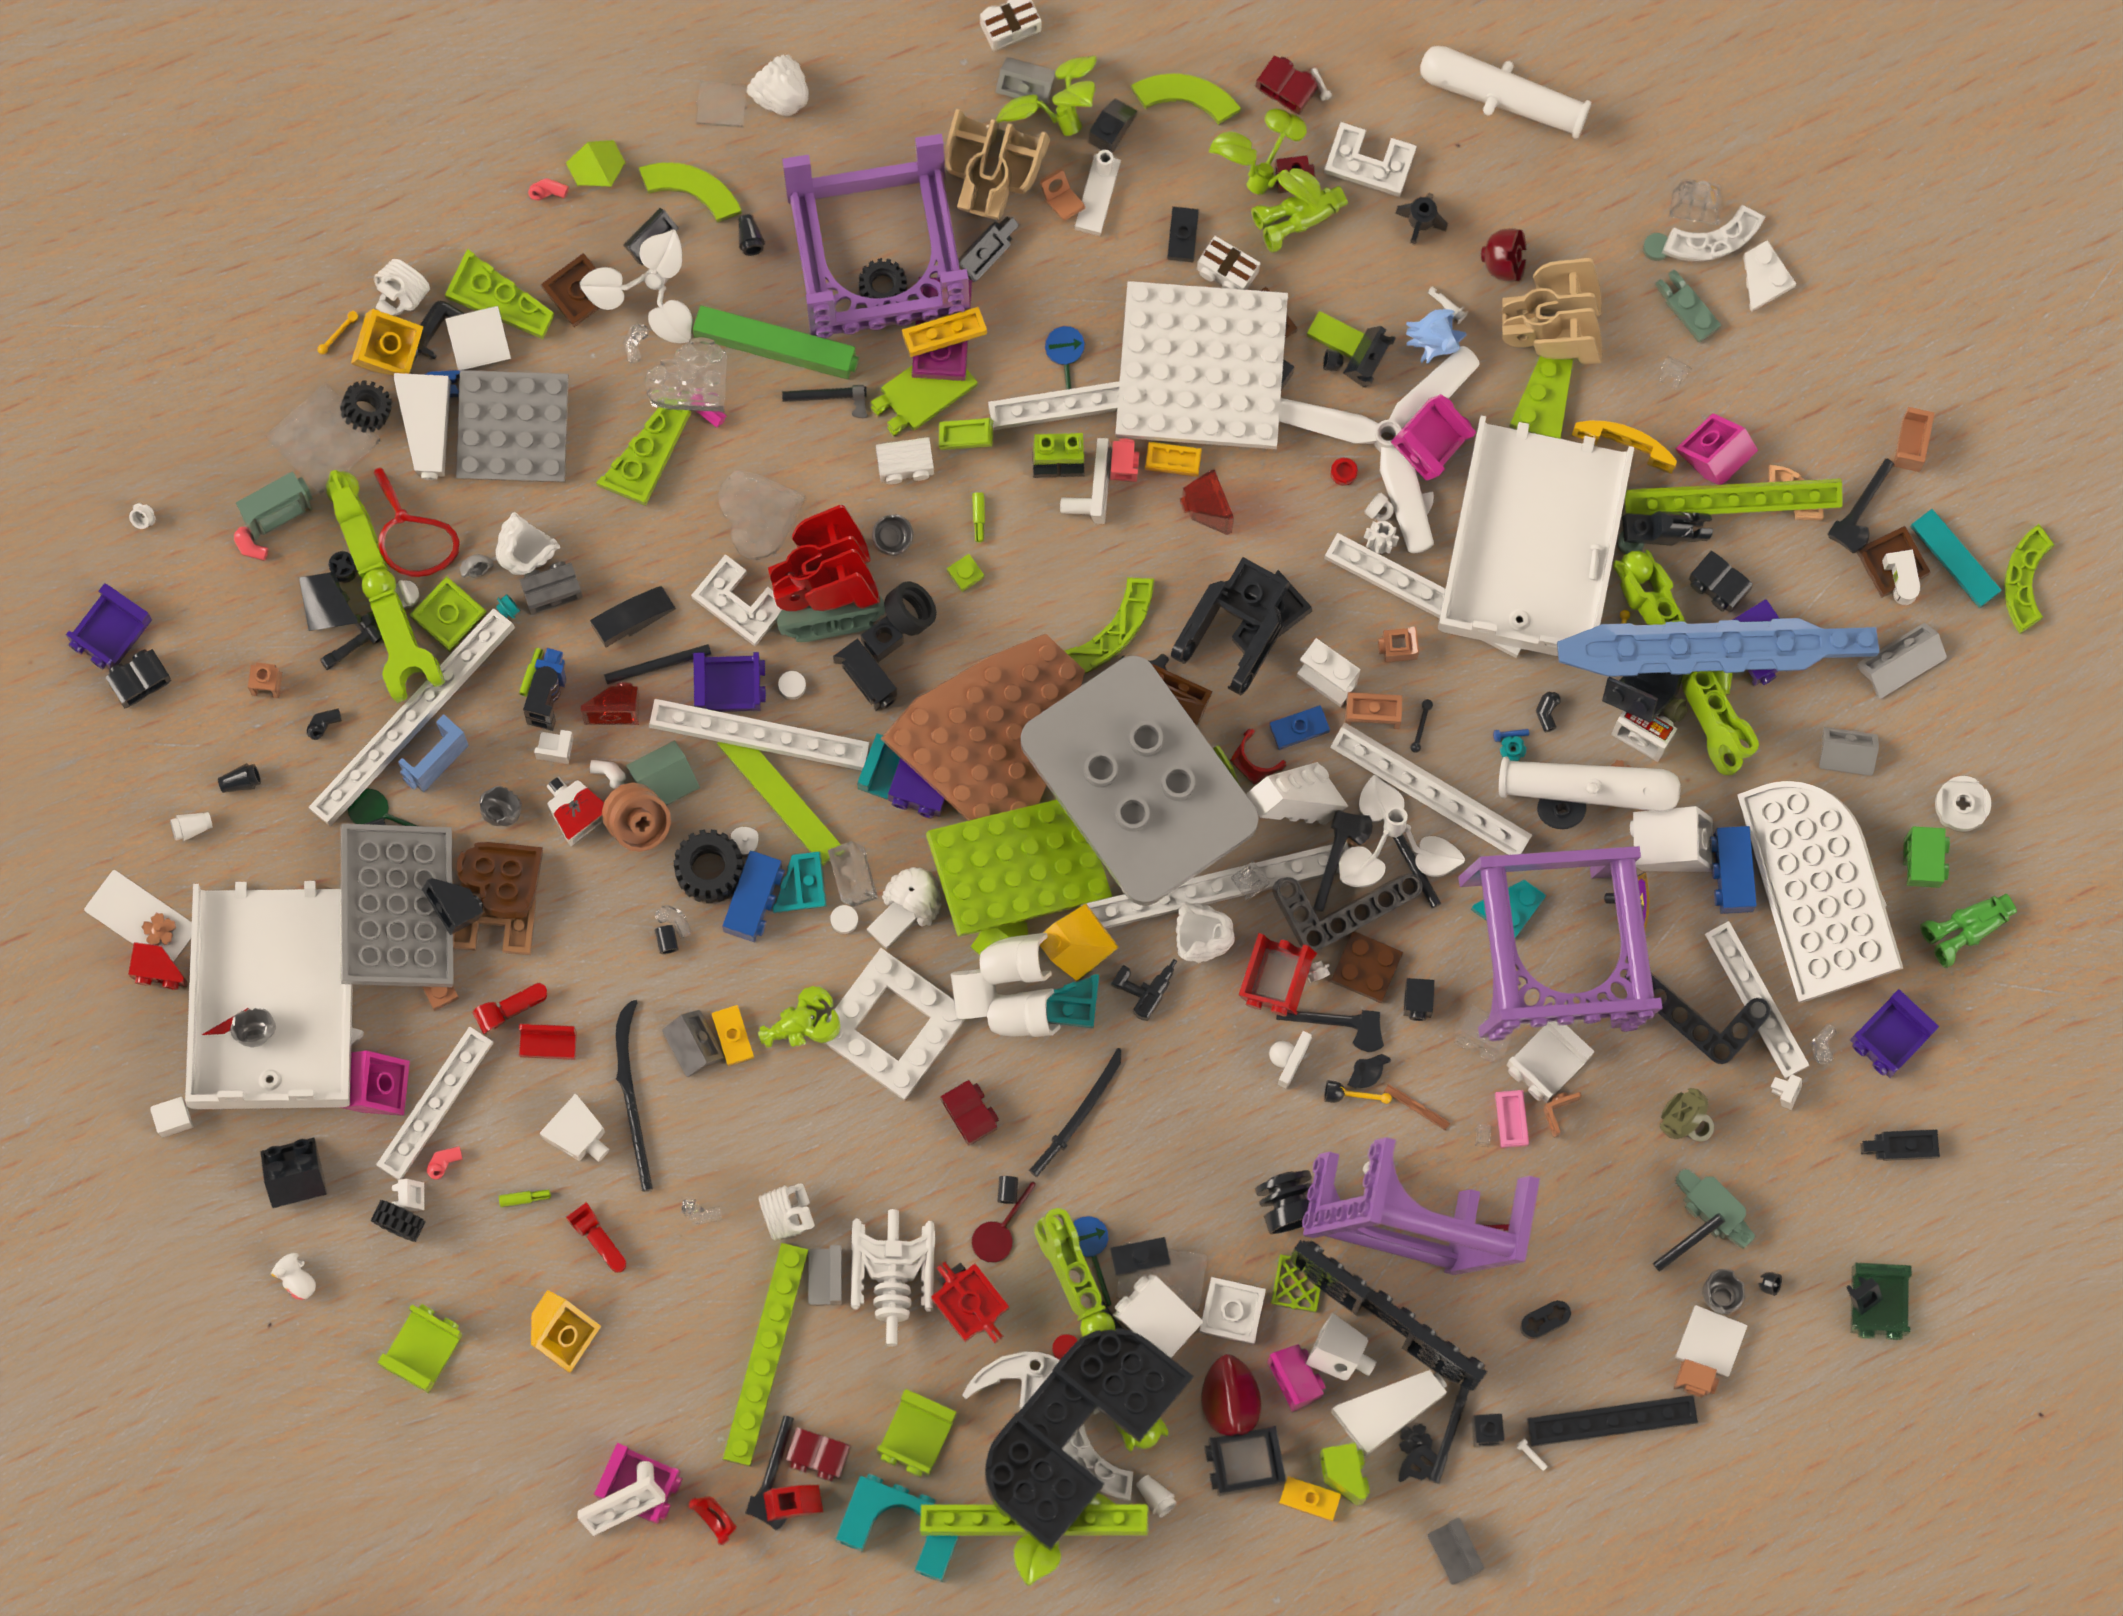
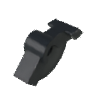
M1380 1054L1369 1059L1357 1060L1347 1085L1354 1089H1361L1376 1084L1382 1075L1383 1065L1390 1063L1391 1058Z

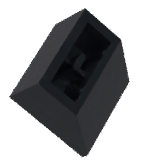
M315 1137L299 1139L294 1143L272 1146L260 1151L264 1184L272 1209L327 1195Z

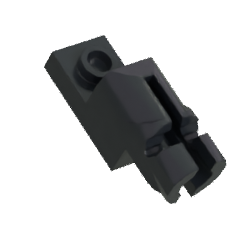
M1657 511L1652 515L1627 513L1622 516L1624 542L1673 546L1679 541H1708L1712 536L1713 528H1699L1693 532V527H1702L1704 522H1710L1712 517L1708 513Z

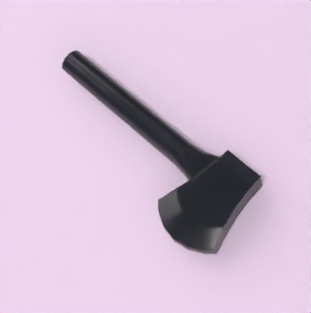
M1884 459L1850 513L1843 520H1836L1827 533L1829 539L1841 544L1852 554L1863 549L1868 543L1870 536L1868 527L1856 524L1893 467L1894 463L1890 459Z
M1340 810L1335 812L1330 827L1334 829V842L1313 906L1314 910L1324 911L1346 840L1350 838L1358 845H1361L1369 839L1373 828L1370 815H1356Z
M1362 1010V1014L1352 1016L1296 1011L1298 1012L1297 1015L1287 1013L1286 1016L1276 1015V1020L1345 1026L1357 1029L1358 1031L1352 1044L1361 1051L1374 1052L1384 1047L1380 1029V1012Z
M783 1415L762 1485L757 1494L750 1497L745 1513L763 1521L774 1530L780 1529L788 1518L768 1521L763 1493L773 1488L794 1418Z

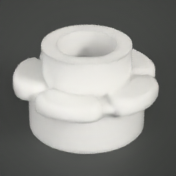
M142 503L135 504L129 515L131 523L139 529L147 528L149 525L152 526L156 520L153 509Z
M1322 960L1312 963L1308 973L1310 983L1329 976L1328 967L1330 965H1323Z

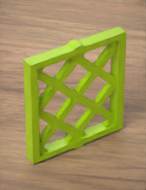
M1280 1254L1271 1304L1289 1307L1292 1310L1299 1309L1316 1313L1320 1288L1314 1285L1312 1289L1306 1292L1301 1283L1307 1280V1276L1298 1281L1293 1274L1297 1268L1290 1269L1285 1262L1287 1259L1291 1260V1256ZM1283 1264L1287 1272L1280 1276L1281 1265ZM1290 1275L1295 1283L1286 1288L1282 1279ZM1279 1283L1284 1291L1276 1296ZM1298 1286L1303 1295L1294 1299L1289 1291ZM1316 1290L1315 1301L1313 1303L1309 1295ZM1287 1294L1291 1303H1282L1278 1299ZM1306 1298L1311 1306L1303 1307L1297 1303Z

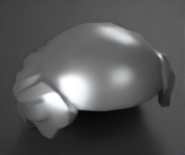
M495 786L485 791L479 799L480 814L491 825L510 826L518 821L522 803L518 795H514L513 791H509L507 787Z
M254 1008L253 1010L241 1011L235 1014L230 1028L231 1036L246 1047L254 1048L261 1046L273 1035L276 1023L266 1009Z

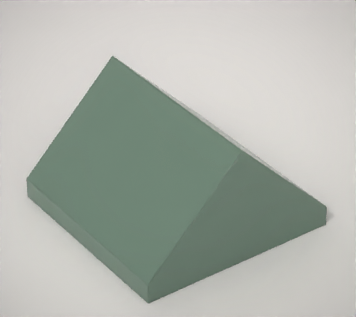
M675 740L626 765L635 783L644 784L652 789L666 806L700 789L686 756Z

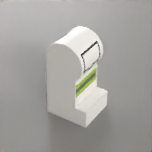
M1913 550L1887 553L1882 561L1884 571L1892 570L1895 583L1894 599L1901 605L1912 604L1920 592Z

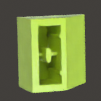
M1356 1443L1322 1448L1319 1458L1324 1483L1356 1506L1363 1505L1366 1497L1370 1494L1368 1478L1362 1477L1361 1469L1365 1466L1362 1449H1357Z

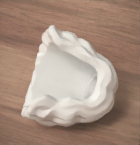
M788 54L781 55L780 57L777 56L773 61H770L767 66H764L762 71L756 73V76L747 86L748 95L757 104L779 115H793L800 108L804 107L808 101L809 92L805 76L800 69V65L792 60Z
M513 512L510 518L502 524V530L498 535V544L495 549L496 558L499 564L512 574L525 575L535 568L544 565L548 559L553 557L555 551L560 549V545L555 539L550 538L541 530L530 525L516 512Z
M915 867L902 870L898 875L892 876L891 882L886 885L885 891H883L882 899L886 905H891L892 902L903 906L907 911L914 913V917L917 918L918 924L922 927L930 926L932 920H935L937 914H939L941 893L936 878L928 870Z
M1188 901L1179 909L1176 941L1178 955L1181 959L1197 963L1206 962L1225 954L1233 945L1235 939L1233 923L1226 914L1215 911L1208 905H1201L1200 903L1190 904Z

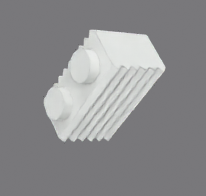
M929 437L876 445L881 482L886 481L887 484H898L903 481L902 479L912 477L913 480L921 481L928 479L929 475L934 474Z

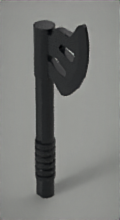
M1460 1386L1439 1453L1436 1455L1428 1444L1414 1449L1401 1465L1399 1482H1403L1409 1477L1420 1481L1428 1477L1429 1481L1436 1484L1440 1483L1470 1390ZM1424 1456L1434 1464L1433 1467L1426 1465L1420 1457ZM1412 1464L1416 1465L1421 1469V1472L1411 1469L1410 1466Z

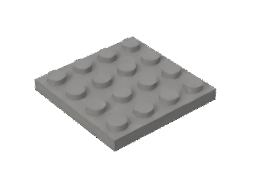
M460 370L456 478L565 482L569 374Z

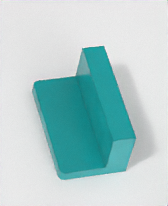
M876 733L857 785L861 791L888 800V792L900 757L881 740L883 735Z

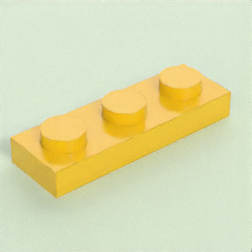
M979 307L902 330L910 357L987 334V328Z

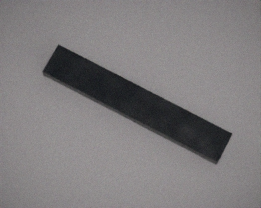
M1694 1395L1527 1418L1531 1447L1698 1423Z

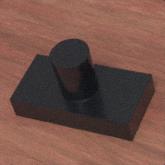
M1165 1237L1110 1248L1115 1276L1171 1265Z

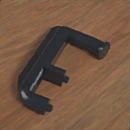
M435 302L420 324L424 327L413 363L420 353L430 359H436L437 355L426 348L446 316L453 317L465 313L447 302Z

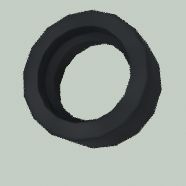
M911 581L902 582L885 597L884 607L888 619L902 633L910 636L918 635L935 622L937 615L936 605L930 594L919 584ZM903 599L907 600L914 607L918 619L906 609Z

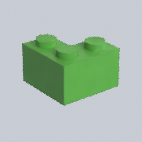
M1912 826L1903 842V865L1907 866V886L1940 888L1944 880H1948L1949 864H1945V853H1949L1950 838L1945 837L1946 828Z

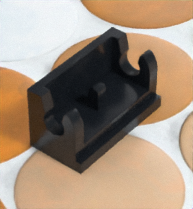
M1382 326L1367 328L1343 374L1363 388L1372 384L1374 380L1372 375L1388 346L1396 340L1394 336L1388 337L1384 335L1386 329Z

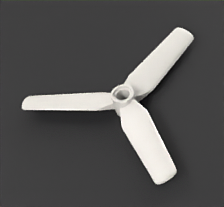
M1461 346L1457 352L1448 357L1396 404L1389 420H1384L1380 423L1363 415L1280 398L1279 421L1352 443L1374 444L1376 449L1381 452L1380 472L1407 549L1410 553H1420L1431 548L1434 545L1416 470L1391 441L1384 440L1381 434L1389 432L1395 437L1428 399L1439 394L1449 399L1477 369L1479 360L1469 348Z

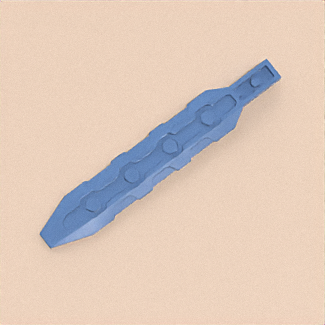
M1800 618L1772 619L1771 621L1761 622L1719 620L1718 623L1697 624L1666 622L1665 625L1601 624L1557 642L1559 663L1607 677L1668 672L1672 675L1699 671L1740 673L1744 672V670L1761 669L1802 671L1823 658L1874 657L1880 653L1876 627L1823 629Z

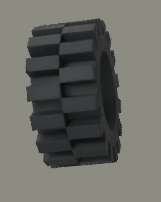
M878 258L876 263L873 260L870 261L869 266H864L862 273L859 275L860 296L880 299L893 297L907 291L905 271L903 268H899V264L896 261L892 264L891 259H886V262H882V258ZM878 276H887L893 281V287L887 293H879L872 286L874 279Z
M362 380L361 385L357 381L353 386L350 385L340 406V411H342L341 417L342 419L346 418L345 423L347 425L353 423L352 429L357 430V427H361V432L366 433L367 428H369L371 433L375 432L376 428L380 430L385 425L392 409V398L388 399L390 395L388 391L383 393V386L380 385L376 388L374 387L375 382L371 381V384L367 385V380ZM357 402H367L376 411H364L357 405Z
M380 1200L371 1218V1222L412 1242L417 1241L426 1223L418 1215L384 1200Z

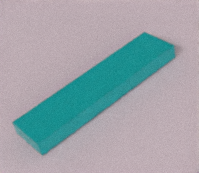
M1930 509L1911 524V529L1979 609L2001 592L1999 586L1933 509Z

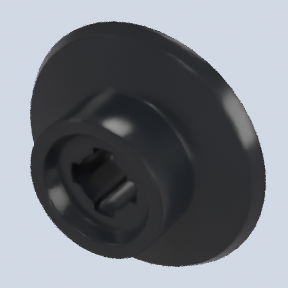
M1539 799L1537 805L1540 819L1549 827L1560 830L1578 825L1585 817L1587 810L1586 803ZM1566 810V812L1562 814L1558 813L1559 811Z

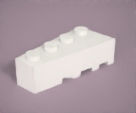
M1318 762L1269 775L1246 793L1249 800L1255 806L1260 818L1281 820L1286 817L1290 821L1295 822L1299 819H1304L1306 823H1313L1318 820L1320 824L1326 825L1334 818L1337 810L1343 811L1348 807L1329 779L1327 770L1319 765Z

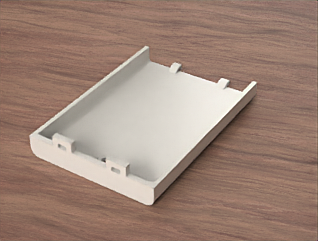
M1481 415L1438 629L1449 634L1558 656V641L1599 626L1601 623L1634 447L1629 446L1627 452H1621L1594 446V437L1584 436L1582 444L1529 433V424L1521 422L1518 423L1517 430L1485 423L1486 416ZM1593 544H1599L1603 546V550L1599 552L1596 579L1591 580L1589 579L1593 551L1590 550V547ZM1517 617H1522V618H1523V622H1522V623L1516 622V618H1517Z
M304 881V889L247 890V882H235V890L204 891L201 890L199 884H193L185 1102L189 1108L346 1107L350 1105L353 984H341V889H316V881ZM246 1008L251 1010L254 1008L266 1009L276 1023L273 1035L263 1045L254 1048L246 1047L234 1040L231 1036V1030L225 1034L201 1035ZM271 1076L274 1078L272 1083L266 1082L267 1077Z

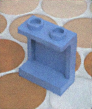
M444 714L436 722L443 737L442 740L415 767H412L403 758L398 762L401 767L400 774L404 777L403 781L413 790L418 787L424 793L469 746L464 732Z

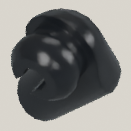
M1546 692L1542 695L1536 708V714L1545 733L1557 728L1551 714L1554 708L1561 702L1560 695L1556 692Z
M339 708L316 713L307 726L308 737L312 740H319L324 735L329 724L341 722Z

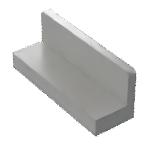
M1924 622L1880 649V653L1877 656L1867 657L1857 663L1860 672L1871 680L1876 695L1879 698H1883L1942 662L1947 656L1939 633Z

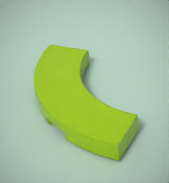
M1160 74L1142 79L1131 85L1132 91L1145 109L1164 102L1185 101L1205 111L1218 125L1241 111L1235 100L1220 87L1192 75Z
M671 162L639 167V172L648 194L659 191H683L689 193L711 211L717 223L742 214L737 200L728 188L717 178L699 168Z
M2040 524L2032 528L2019 542L2009 560L2005 574L2004 593L2006 606L2019 634L2043 618L2034 599L2032 582L2038 563L2055 545Z

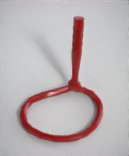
M375 469L374 475L385 497L396 512L395 518L384 524L379 534L378 546L384 561L393 570L410 577L429 576L445 569L459 554L460 541L457 532L449 524L439 520L408 515L407 511L401 508L397 495L384 469ZM405 521L433 525L444 529L451 536L453 549L443 562L434 567L424 570H408L395 564L389 558L384 545L385 536L389 528Z

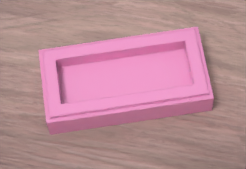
M1523 1090L1496 1092L1495 1100L1500 1147L1528 1146L1529 1139Z

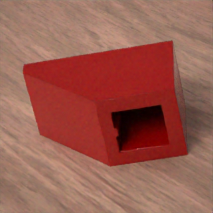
M134 942L128 975L135 979L136 984L151 986L152 982L162 983L163 988L178 990L179 986L187 987L188 981L162 946Z
M819 1484L776 1488L763 1493L768 1521L823 1513Z

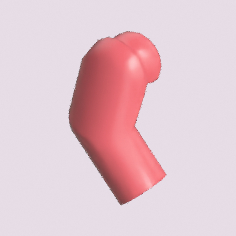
M545 178L531 185L528 194L533 200H542L552 194L565 199L569 186Z
M238 528L234 533V541L240 553L244 556L265 561L269 549L253 543L249 528Z
M460 1146L434 1153L427 1166V1173L432 1179H440L449 1163L463 1160Z

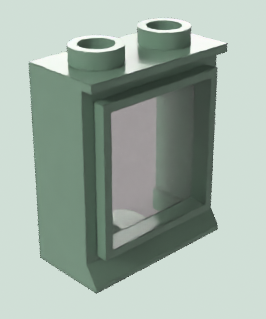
M292 471L236 502V505L240 510L242 519L256 541L261 533L264 535L306 512V508L312 510L309 501L313 497L302 477L297 479Z

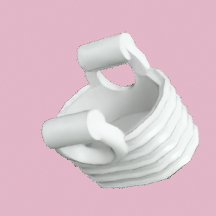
M392 259L374 276L377 290L382 293L376 309L395 317L404 310L414 311L424 296L430 291L429 283L424 276L400 259ZM398 297L400 305L396 309L385 300L389 298L394 301Z
M797 1184L788 1188L784 1185L781 1188L779 1187L759 1195L763 1216L774 1241L777 1239L781 1240L782 1238L786 1239V1237L791 1238V1236L798 1234L801 1235L803 1231L812 1229L815 1226L810 1210L807 1207L810 1201L803 1184ZM795 1193L798 1201L796 1205L790 1204L789 1194ZM797 1214H799V1216H800V1218H801V1221H802V1224H801V1225H800V1223H799Z

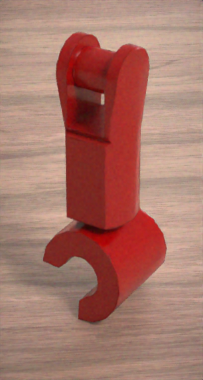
M536 983L522 992L520 991L500 1001V1007L495 1002H488L476 1007L472 1013L483 1034H486L494 1028L495 1030L505 1022L504 1016L508 1020L544 1002L547 998V988L542 983Z
M587 1202L566 1217L569 1224L581 1236L588 1233L586 1238L613 1272L621 1273L625 1270V1258L601 1226L596 1227L600 1222Z

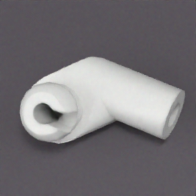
M591 760V774L606 775L610 779V787L613 789L624 784V780H626L625 773L616 763Z

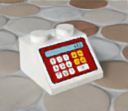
M1623 711L1611 735L1658 762L1674 737L1677 728L1673 726L1674 723L1663 716H1656L1650 723Z

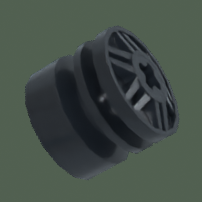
M1309 1170L1282 1173L1268 1179V1181L1255 1188L1257 1196H1267L1259 1201L1261 1207L1274 1206L1273 1210L1264 1215L1270 1235L1285 1233L1303 1227V1217L1308 1211L1309 1200L1308 1198L1306 1199L1305 1195L1308 1194V1190L1313 1184H1304L1312 1179Z

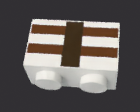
M1008 0L1006 4L999 7L996 5L990 6L980 14V25L993 51L1041 32V19L1032 0Z
M1214 236L1198 260L1197 270L1204 279L1211 282L1214 280L1221 284L1222 288L1247 290L1259 272L1260 262Z

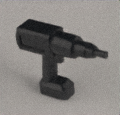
M1173 959L1170 965H1167L1160 975L1153 979L1150 985L1143 982L1141 986L1128 981L1131 971L1129 967L1123 964L1112 981L1111 986L1139 997L1140 999L1133 1012L1140 1020L1148 1021L1170 984L1169 980L1173 975L1177 960Z

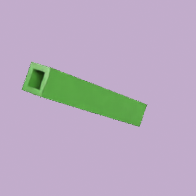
M700 305L693 327L695 339L849 380L851 372H856L859 362L854 346Z

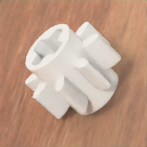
M1373 521L1371 528H1367L1364 538L1368 539L1366 547H1370L1376 554L1385 552L1389 554L1392 546L1395 547L1399 539L1395 535L1397 528L1387 521H1379L1377 523Z

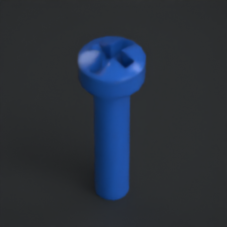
M1529 729L1505 732L1494 730L1495 742H1500L1501 739L1509 736L1511 738L1515 736H1529Z

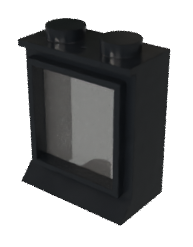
M1276 1426L1253 1430L1246 1434L1210 1437L1208 1440L1209 1445L1204 1446L1206 1460L1213 1464L1214 1473H1209L1212 1490H1217L1218 1496L1281 1486L1286 1483Z

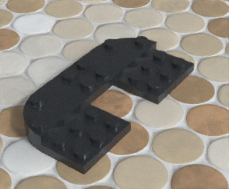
M1305 1240L1298 1242L1292 1252L1291 1261L1300 1271L1305 1267L1304 1275L1315 1286L1354 1315H1357L1359 1310L1364 1307L1406 1338L1402 1349L1440 1376L1456 1384L1463 1380L1460 1386L1470 1391H1474L1487 1374V1371L1483 1369L1485 1367L1483 1362L1474 1356L1466 1357L1456 1345L1450 1341H1444L1437 1336L1436 1331L1431 1327L1416 1321V1315L1403 1306L1400 1309L1391 1303L1393 1299L1382 1290H1379L1377 1293L1367 1286V1282L1364 1279L1346 1271L1339 1261L1324 1255V1249L1313 1241L1306 1242Z
M1116 1328V1330L1094 1331L1082 1337L1066 1352L1052 1369L1051 1374L1020 1411L1014 1414L992 1442L985 1465V1482L991 1501L1005 1518L1006 1516L1051 1551L1104 1487V1483L1062 1450L1096 1408L1140 1443L1192 1381L1194 1376L1148 1339L1135 1332Z

